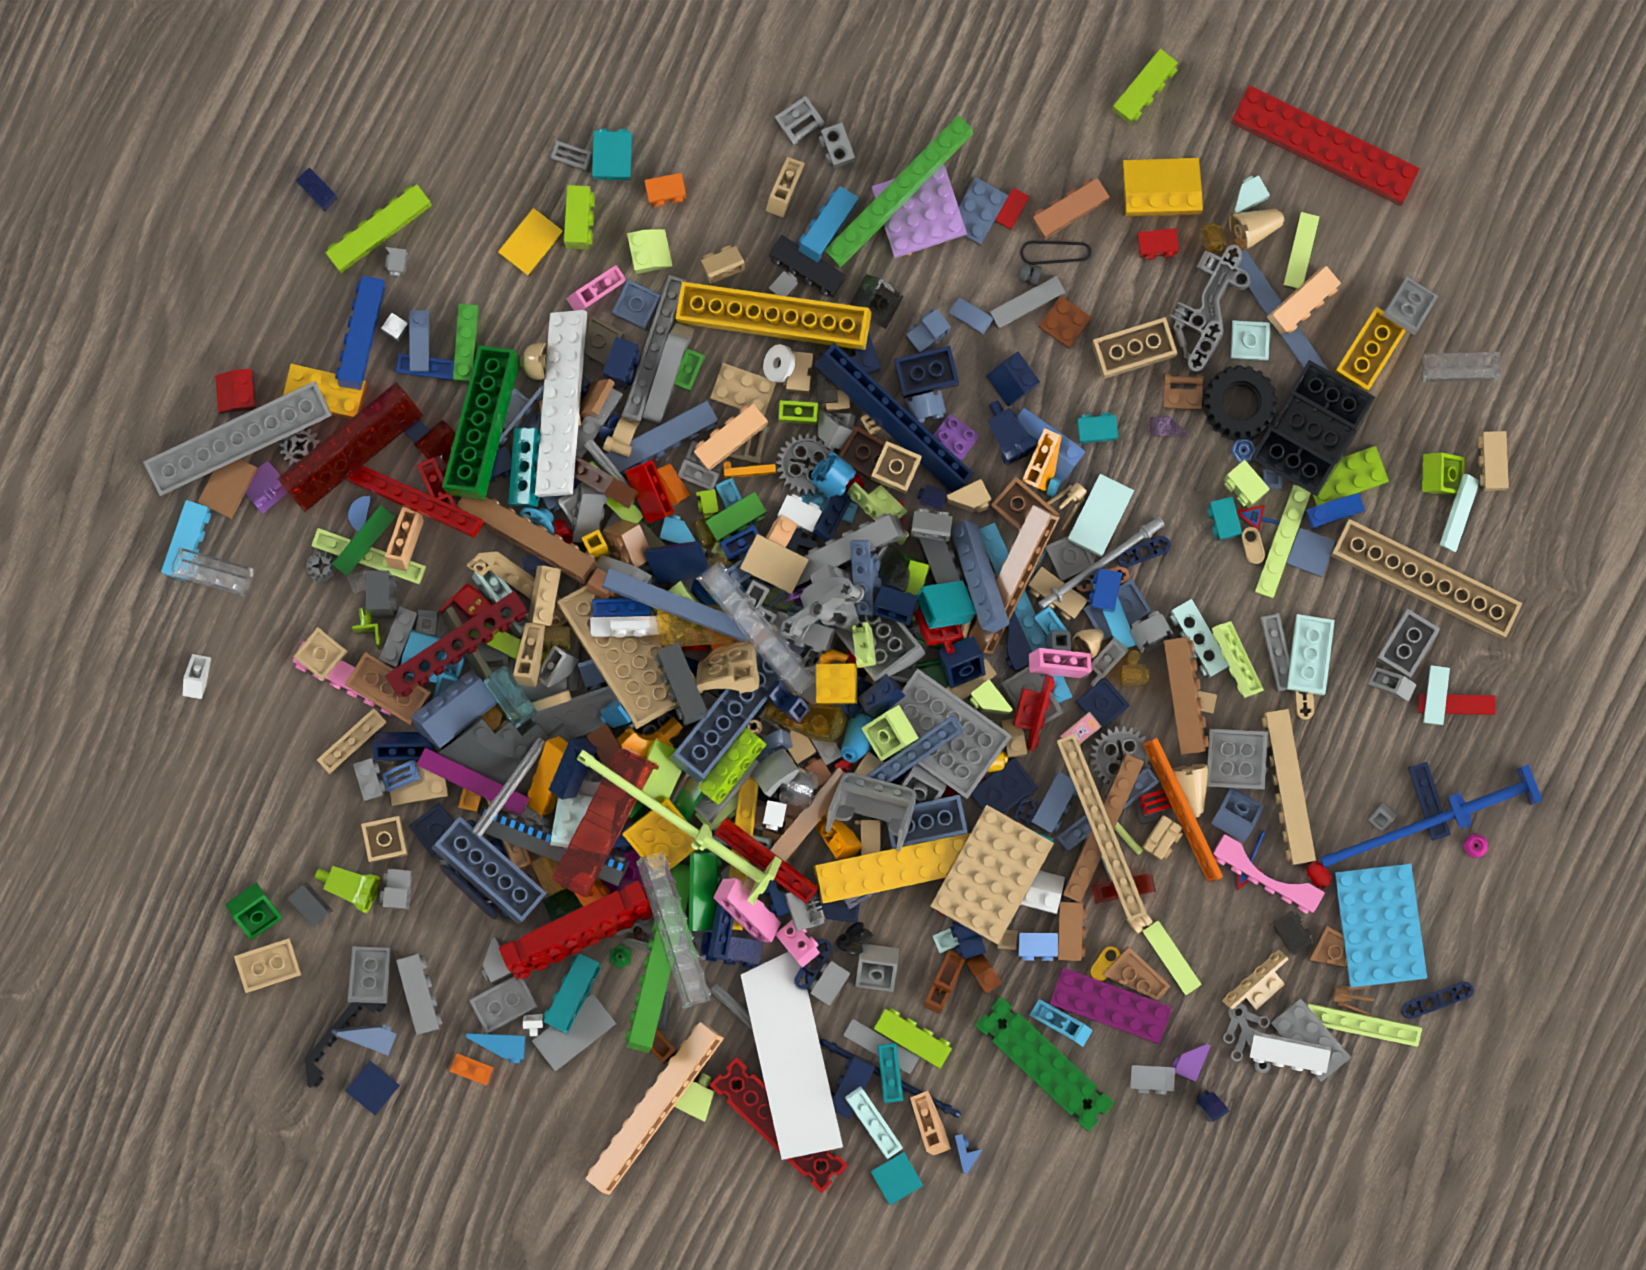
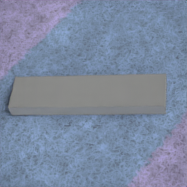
M1057 276L990 311V315L998 329L1065 294V290Z
M1276 613L1260 617L1277 692L1288 690L1287 681L1290 657L1280 614Z
M852 1019L843 1034L846 1038L877 1056V1045L894 1043ZM897 1045L899 1068L911 1074L920 1057Z

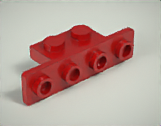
M1045 674L1040 692L1022 688L1012 724L1013 726L1030 730L1026 742V748L1030 751H1034L1035 747L1039 744V731L1044 726V713L1049 708V695L1055 686L1054 677Z

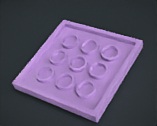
M945 164L884 224L895 258L967 235ZM894 179L872 186L875 198H877L894 181Z

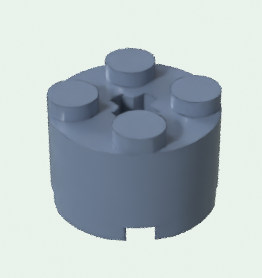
M941 390L937 391L938 395L930 392L914 396L910 402H908V398L904 399L906 410L920 423L925 422L924 418L932 416V420L944 417L943 413L946 412Z

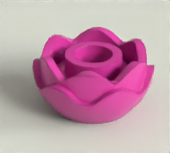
M1471 834L1464 842V850L1472 858L1482 857L1488 849L1487 840L1480 834Z

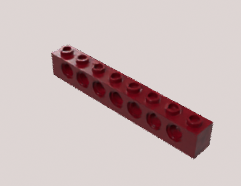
M513 591L385 675V678L398 697H406L413 692L412 689L419 685L421 687L430 681L428 678L434 674L438 676L446 670L445 667L448 665H455L462 660L461 657L466 653L470 655L483 642L487 644L492 641L494 635L498 632L504 633L510 629V624L513 622L519 623L524 620L529 612L516 592ZM505 609L511 610L509 618L501 616ZM488 620L495 621V626L492 629L485 627ZM478 631L479 636L477 639L472 640L469 638L470 632ZM456 641L463 643L460 650L453 649V644ZM440 652H446L447 654L443 661L437 660V655ZM423 663H430V669L428 671H421V665ZM408 673L414 674V679L411 682H405L404 680L405 675Z

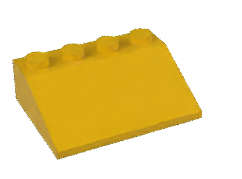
M1199 158L1123 160L1125 217L1201 215L1203 205Z

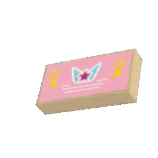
M1089 712L1060 735V737L1064 738L1075 733L1080 745L1102 726Z

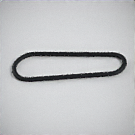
M1028 241L1022 246L1020 254L1024 262L1038 265L1085 261L1090 258L1092 250L1087 243ZM1032 243L1084 245L1089 249V254L1087 257L1079 259L1029 262L1025 259L1023 251L1028 244Z

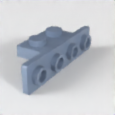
M544 385L540 386L530 400L516 388L513 389L503 427L505 430L499 442L501 446L509 438L507 433L511 429L514 431V428L520 425V417L523 414L527 416L533 409L531 404L534 400L539 401L543 397Z
M852 540L850 548L853 585H859L864 590V596L860 602L855 603L857 615H873L874 595L881 588V578H878L880 561L877 559V553L870 552L869 540Z

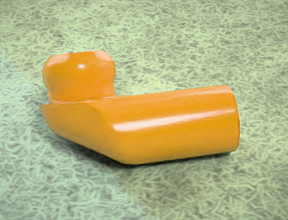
M832 649L820 656L819 663L829 664L836 660L845 664L848 655Z

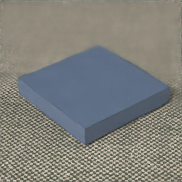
M627 279L611 314L646 330L662 295Z
M1299 528L1286 564L1322 577L1335 541Z

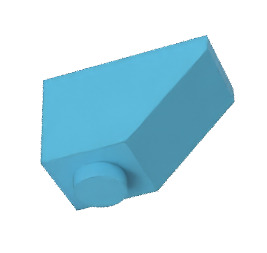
M676 515L665 517L659 538L661 541L671 544L695 541L685 522L681 520V517Z

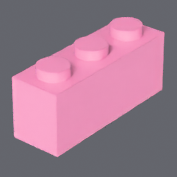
M1039 648L1029 654L1030 673L1082 678L1092 672L1091 653Z

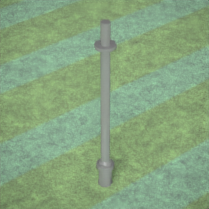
M1158 516L1148 524H1143L1140 526L1137 534L1059 589L1052 587L1050 589L1052 594L1040 601L1039 606L1044 609L1055 600L1062 602L1063 594L1143 538L1150 539L1153 533L1165 526L1163 520Z

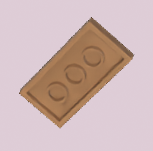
M365 652L345 685L411 726L413 723L411 716L423 707L431 692L418 685L412 689L413 692L410 695L398 697L385 678V675L394 669ZM404 677L405 682H411V681H412V680L408 679L407 677Z

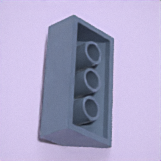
M469 670L414 713L411 719L417 731L440 749L499 703V701L482 679Z
M956 795L915 804L909 830L902 847L970 833L961 796ZM889 831L892 849H896L898 836L893 835Z

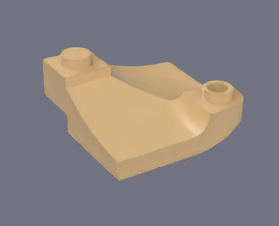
M754 637L749 638L746 643L738 641L718 647L703 661H700L696 678L698 690L732 689L739 691L741 694L758 689L759 675Z

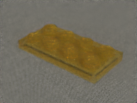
M731 604L705 605L733 616ZM659 609L655 611L661 648L678 642L680 646L735 643L737 639Z

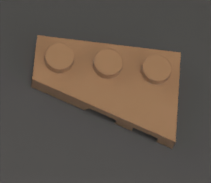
M1326 926L1309 961L1348 967L1343 934Z
M1129 946L1102 974L1156 1000H1159L1171 987Z

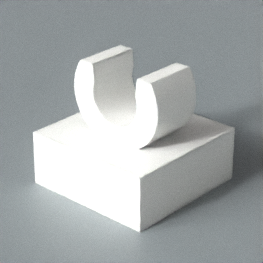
M543 1014L523 1016V1029L529 1028L530 1036H538V1028H543Z

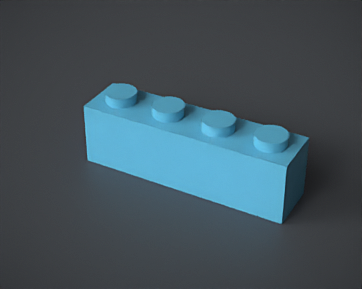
M188 500L185 501L161 570L163 575L182 581L190 578L193 567L190 566L193 559L196 560L199 549H197L198 543L203 541L205 523L208 524L211 518L208 507Z

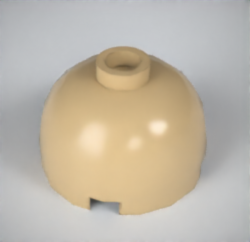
M548 343L531 344L526 348L523 356L520 357L521 368L533 380H545Z

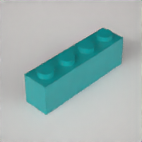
M580 953L572 959L569 973L564 975L560 990L556 991L552 998L553 1004L551 1008H548L543 1016V1022L547 1026L565 1035L570 1031L603 967L599 962Z

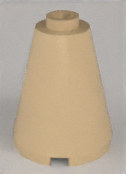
M1277 209L1241 212L1229 217L1230 231L1235 233L1236 238L1234 241L1241 250L1249 249L1282 227L1284 222L1283 213Z
M1192 764V766L1188 767L1183 765L1172 768L1195 818L1200 817L1205 807L1208 778L1207 764Z

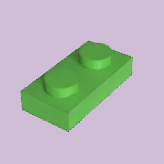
M687 349L674 385L691 391L705 356Z

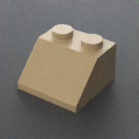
M726 246L721 249L720 253L715 255L714 253H709L701 260V265L710 284L745 270L744 260L736 246Z
M982 479L947 495L945 501L948 505L972 513L975 511L981 513L988 509L991 497Z

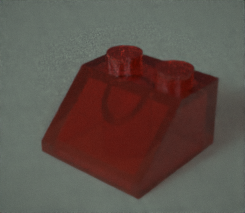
M442 419L414 445L427 460L435 458L443 477H445L456 433Z

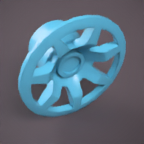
M528 507L520 511V517L526 516L532 521V524L536 526L541 525L548 530V533L554 535V529L551 524L554 521V516L548 509L540 508L537 510Z

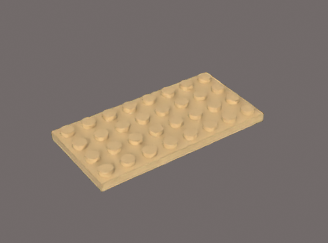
M586 585L557 601V606L616 699L631 718L635 729H638L677 707L675 702H671L669 686L664 685L661 676L663 674L662 669L657 668L654 659L658 649L670 646L673 642L668 635L591 637L592 600L602 598L588 591ZM616 593L613 597L610 596L609 599L627 597ZM651 609V616H655Z

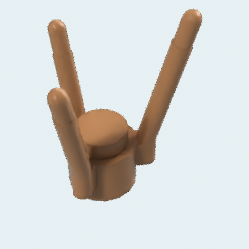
M1341 985L1335 988L1333 1002H1338V1006L1348 1008L1359 1014L1375 1017L1364 1010L1345 1003L1349 1002L1350 998L1374 1001L1373 997L1355 995L1348 991L1369 989L1370 986L1350 988V986Z

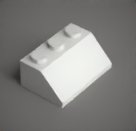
M1039 870L1020 905L1056 915L1065 877Z

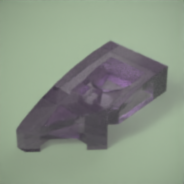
M1169 416L1150 417V436L1152 437L1189 436V433Z

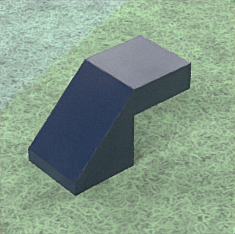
M776 680L765 693V696L778 710L796 723H800L810 711L805 701L800 696L791 694L781 681Z

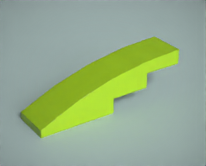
M488 623L485 624V627L487 629H492L494 627L493 625H490ZM476 630L470 634V637L477 639L479 636V632ZM498 632L494 635V639L486 645L517 660L521 640L506 632ZM543 651L541 657V665L548 656V654Z

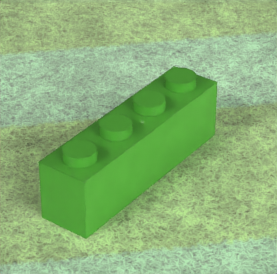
M459 304L453 373L454 383L469 384L476 358L479 320L478 305Z

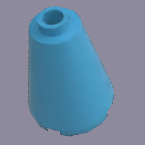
M864 712L857 713L855 718L851 717L847 724L841 756L848 762H856L873 748L861 728L875 718L865 715L866 713Z

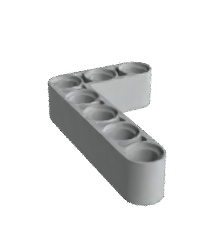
M676 323L670 331L643 413V419L658 424L662 423L684 352L691 342L694 328Z

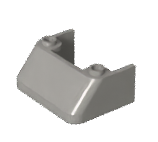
M846 773L842 776L829 806L826 832H830L835 819L848 821L854 813L890 822L889 831L893 835L898 836L896 850L900 851L909 830L916 802V792L908 787L855 773Z

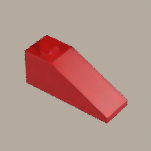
M433 457L417 464L430 496L456 507L453 497L448 495L442 488L444 477L435 458Z

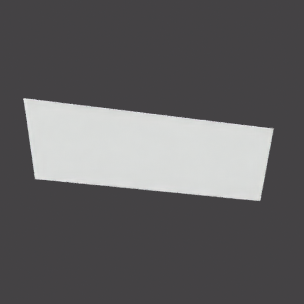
M789 951L741 974L782 1160L843 1147L808 990H799L794 985V978L801 966ZM804 976L803 978H798L801 986L806 984Z

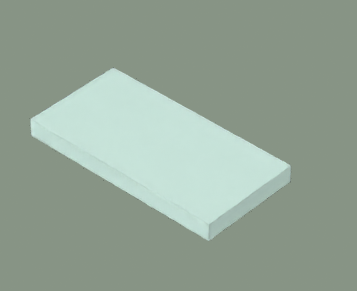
M1100 474L1067 541L1102 557L1134 490Z
M1300 614L1296 615L1287 681L1288 690L1325 695L1335 620Z

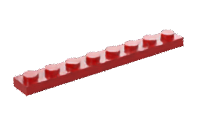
M356 462L345 477L350 483L475 538L484 524L483 519Z

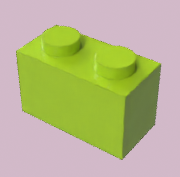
M780 400L779 423L817 425L818 403Z

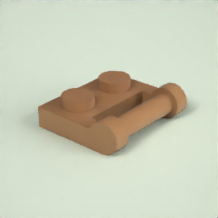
M1165 374L1163 408L1202 410L1203 375L1188 377ZM1170 383L1196 384V390L1170 389Z

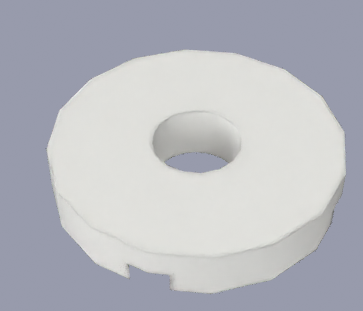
M779 344L770 348L763 364L764 374L768 380L776 383L786 381L787 376L790 377L793 373L795 356L792 354L791 348Z

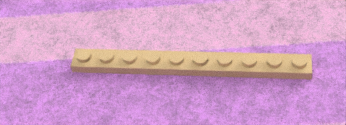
M1075 733L1057 740L1128 920L1131 921L1146 915L1147 912Z

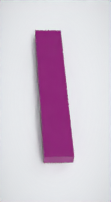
M426 747L417 763V766L492 802L504 786ZM514 790L503 807L522 815L530 797Z

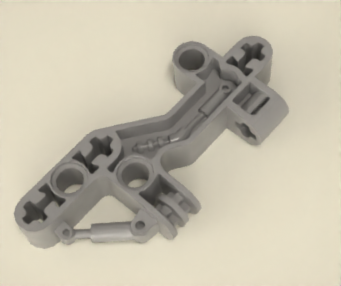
M1237 245L1228 246L1222 257L1208 251L1203 253L1196 268L1211 276L1202 293V307L1200 309H1193L1181 302H1177L1178 308L1174 309L1175 314L1170 315V318L1175 321L1173 328L1180 348H1183L1184 358L1188 360L1189 369L1195 374H1200L1206 369L1223 337L1224 329L1220 300L1228 285L1239 290H1245L1251 283L1249 274L1238 267L1243 256L1241 248ZM1235 251H1237V256H1238V257H1235V256L1233 257V259H1232V261H1231V262H1232V265H1231V264L1229 263V261H1230V259H1231V256H1230L1229 253H1234ZM1245 276L1247 282L1245 284H1238L1236 282L1237 278ZM1188 312L1192 313V315L1189 318V322L1184 320L1185 318L1189 317ZM1195 318H1202L1203 324L1195 326L1193 320ZM1184 326L1201 334L1192 354L1186 348L1187 342L1182 330ZM1216 327H1218L1219 333H1214L1212 338L1213 340H1215V342H1213L1210 339L1212 335L1211 328L1215 329ZM1204 343L1211 345V349L1207 352L1201 350V346ZM1200 354L1202 356L1200 359L1201 367L1197 366L1196 368H1194L1193 362H1197L1199 360Z

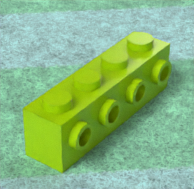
M745 727L697 788L719 805L767 744Z

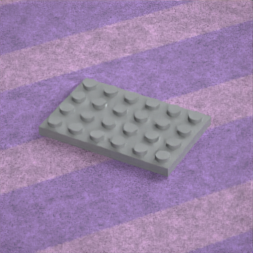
M917 669L902 690L906 696L889 710L899 705L919 738L954 714L965 730L917 764L968 799L1012 735Z

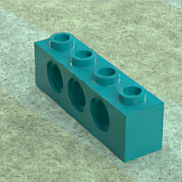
M514 428L508 504L515 507H538V501L540 500V497L535 495L541 436L540 430L536 428Z

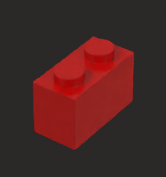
M1176 228L1144 231L1137 234L1139 257L1144 258V260L1156 259V256L1172 258L1179 251Z

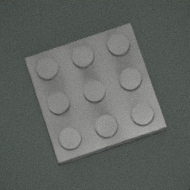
M1210 729L1207 787L1265 790L1268 732Z

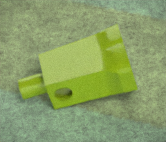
M332 866L330 872L319 868L315 874V879L325 883L324 890L351 902L356 909L366 914L377 898L381 881L379 876L372 874L360 875Z

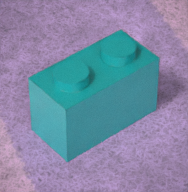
M1108 412L1101 413L1099 417H1092V414L1081 415V418L1077 420L1079 444L1115 441L1118 439L1116 415H1111Z
M1233 497L1210 502L1207 514L1214 523V526H1212L1213 536L1217 537L1218 541L1241 536L1242 530Z

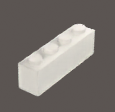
M1254 1032L1250 1058H1253V1061L1258 1063L1269 1061L1274 1066L1284 1067V1065L1292 1066L1291 1069L1297 1071L1308 1069L1313 1074L1322 1075V1072L1327 1073L1331 1047Z

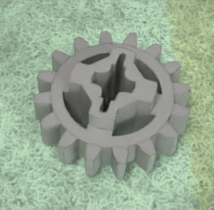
M310 428L307 431L302 429L283 438L285 442L280 443L279 446L284 448V450L280 451V454L286 455L284 460L285 462L290 460V466L296 463L297 468H300L301 464L307 468L308 462L314 464L313 458H319L317 452L322 451V449L317 447V445L321 444V441L315 440L318 435L316 433L311 435L312 430ZM298 435H304V436H307V437H305L304 439H301V438H297L296 436H298ZM291 441V442H292V448L288 451V445H289V442ZM312 443H313V451H312V453L310 454V453H309V447H310V446L312 445ZM298 444L303 445V451L298 450ZM297 456H303L305 459L298 460L295 458Z

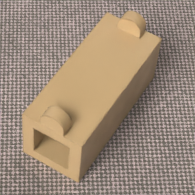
M880 820L855 821V825H860V843L863 845L860 849V856L880 852Z

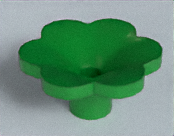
M621 944L617 945L616 948L610 949L609 955L611 957L609 958V963L615 965L618 969L624 968L625 965H630L631 950Z

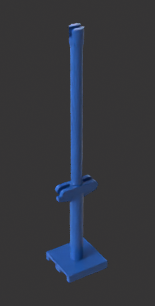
M1528 764L1516 769L1521 780L1520 783L1466 802L1459 792L1454 793V795L1448 798L1450 810L1338 852L1329 853L1320 857L1323 866L1327 867L1336 864L1338 861L1454 818L1459 828L1463 829L1466 826L1468 828L1471 827L1470 813L1526 793L1530 805L1543 800Z

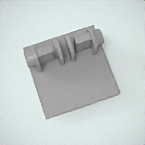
M817 891L807 904L793 893L785 894L796 931L825 923L823 910L817 911L822 906H815V904L820 903V900L814 902V900L819 899Z

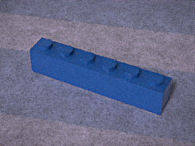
M362 276L361 282H357L356 293L358 295L357 299H353L352 310L354 312L353 316H349L348 327L350 329L349 333H345L343 344L346 346L344 351L341 350L339 361L342 363L340 368L337 367L335 379H338L340 387L362 390L385 291V280Z

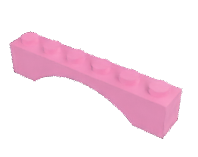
M1225 834L1222 835L1212 852L1217 863L1223 866L1225 863L1230 865L1231 871L1238 875H1241V873L1247 875L1248 881L1255 885L1258 883L1264 885L1265 891L1273 895L1276 892L1282 896L1281 900L1288 904L1295 903L1298 905L1297 909L1305 914H1308V912L1314 913L1325 892L1309 883L1286 884L1265 876L1250 862L1242 844Z

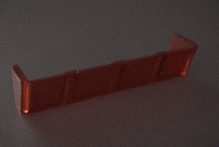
M621 747V749L617 750L608 768L642 791L653 769L658 770L659 766L656 762L634 749ZM604 777L584 817L579 823L567 850L564 852L552 876V881L583 897L593 896L594 893L590 890L637 799Z

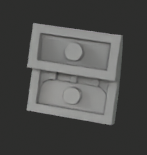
M692 440L678 477L708 490H713L727 458L708 472L694 454L695 446L699 442Z
M782 748L760 762L751 775L764 794L771 797L781 783L788 785L798 774L799 769L786 750Z

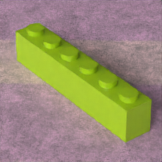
M417 184L407 187L403 191V195L399 198L396 196L391 199L387 207L376 210L371 219L363 220L358 224L359 228L353 232H347L342 237L343 240L339 243L334 242L327 248L326 255L340 273H343L432 206L430 200Z

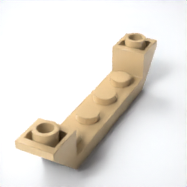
M499 552L478 553L467 563V567L480 576H483L490 570L529 599L532 598L535 578ZM558 594L551 624L557 630L567 622L557 606V601L560 600Z

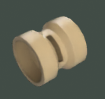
M1147 914L1131 921L1128 918L1126 919L1136 934L1143 930L1142 927L1149 926L1153 922Z

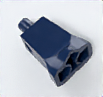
M998 400L992 402L989 408L994 417L988 420V423L1000 445L1004 464L1009 465L1027 457L1036 449L1038 442L1030 437L1013 410L1010 408L1004 410Z

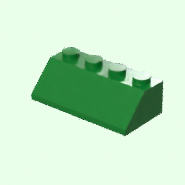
M695 850L690 853L689 931L713 929L717 901L713 897L722 880V875L719 874V867H722L723 859L710 850Z

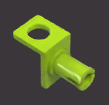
M366 607L365 612L363 608H360V625L352 626L353 633L375 632L376 645L378 650H380L381 638L378 623L372 624L371 615L367 612Z

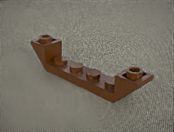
M576 456L574 471L576 479L607 495L628 509L630 508L638 491Z

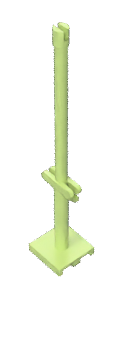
M582 750L578 755V761L587 767L589 766L693 837L694 840L691 844L693 849L697 850L699 848L702 851L706 848L756 881L747 900L754 905L759 894H763L769 881H773L782 861L778 857H774L764 872L760 871L713 839L708 825L703 824L698 830L594 759L586 751Z

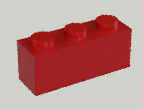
M652 459L625 471L631 487L638 491L635 499L640 505L642 515L646 519L647 524L665 518L675 512Z

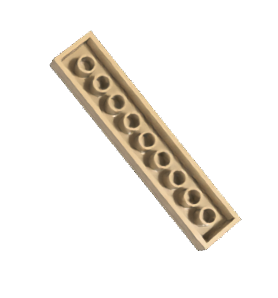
M1350 519L1346 522L1330 555L1502 640L1507 637L1522 605L1521 602Z

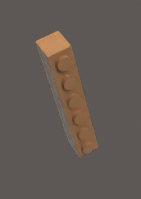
M1190 636L1164 640L1181 755L1204 752L1209 747V739L1204 733L1206 720L1201 714L1203 700L1198 694L1200 681L1199 678H1196L1195 671H1197V661L1193 659L1192 654L1195 650L1194 642L1190 640Z

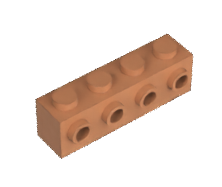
M1091 178L1082 184V188L1078 190L1076 188L1072 189L1066 194L1067 197L1060 200L1058 198L1050 203L1051 207L1046 210L1041 208L1034 213L1035 216L1032 222L1044 240L1109 200L1110 197L1098 178L1095 180Z

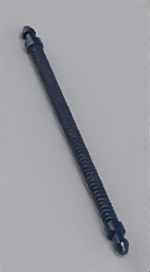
M821 1039L819 1042L821 1046L829 1048L828 1051L838 1053V1055L840 1054V1056L842 1055L846 1059H853L855 1056L849 1051L838 1047L834 1042L830 1043L826 1039ZM876 1066L873 1074L875 1073V1075L877 1074V1076L881 1077L880 1069ZM903 1080L901 1081L902 1089L910 1092V1094L912 1093V1095L916 1096L923 1093V1091L916 1087L914 1088V1086H910V1084L903 1082ZM931 1096L934 1105L938 1109L943 1110L946 1114H952L953 1117L959 1118L961 1116L959 1110H955L951 1105L945 1104L940 1100L938 1101V1099L936 1100V1098L934 1099Z

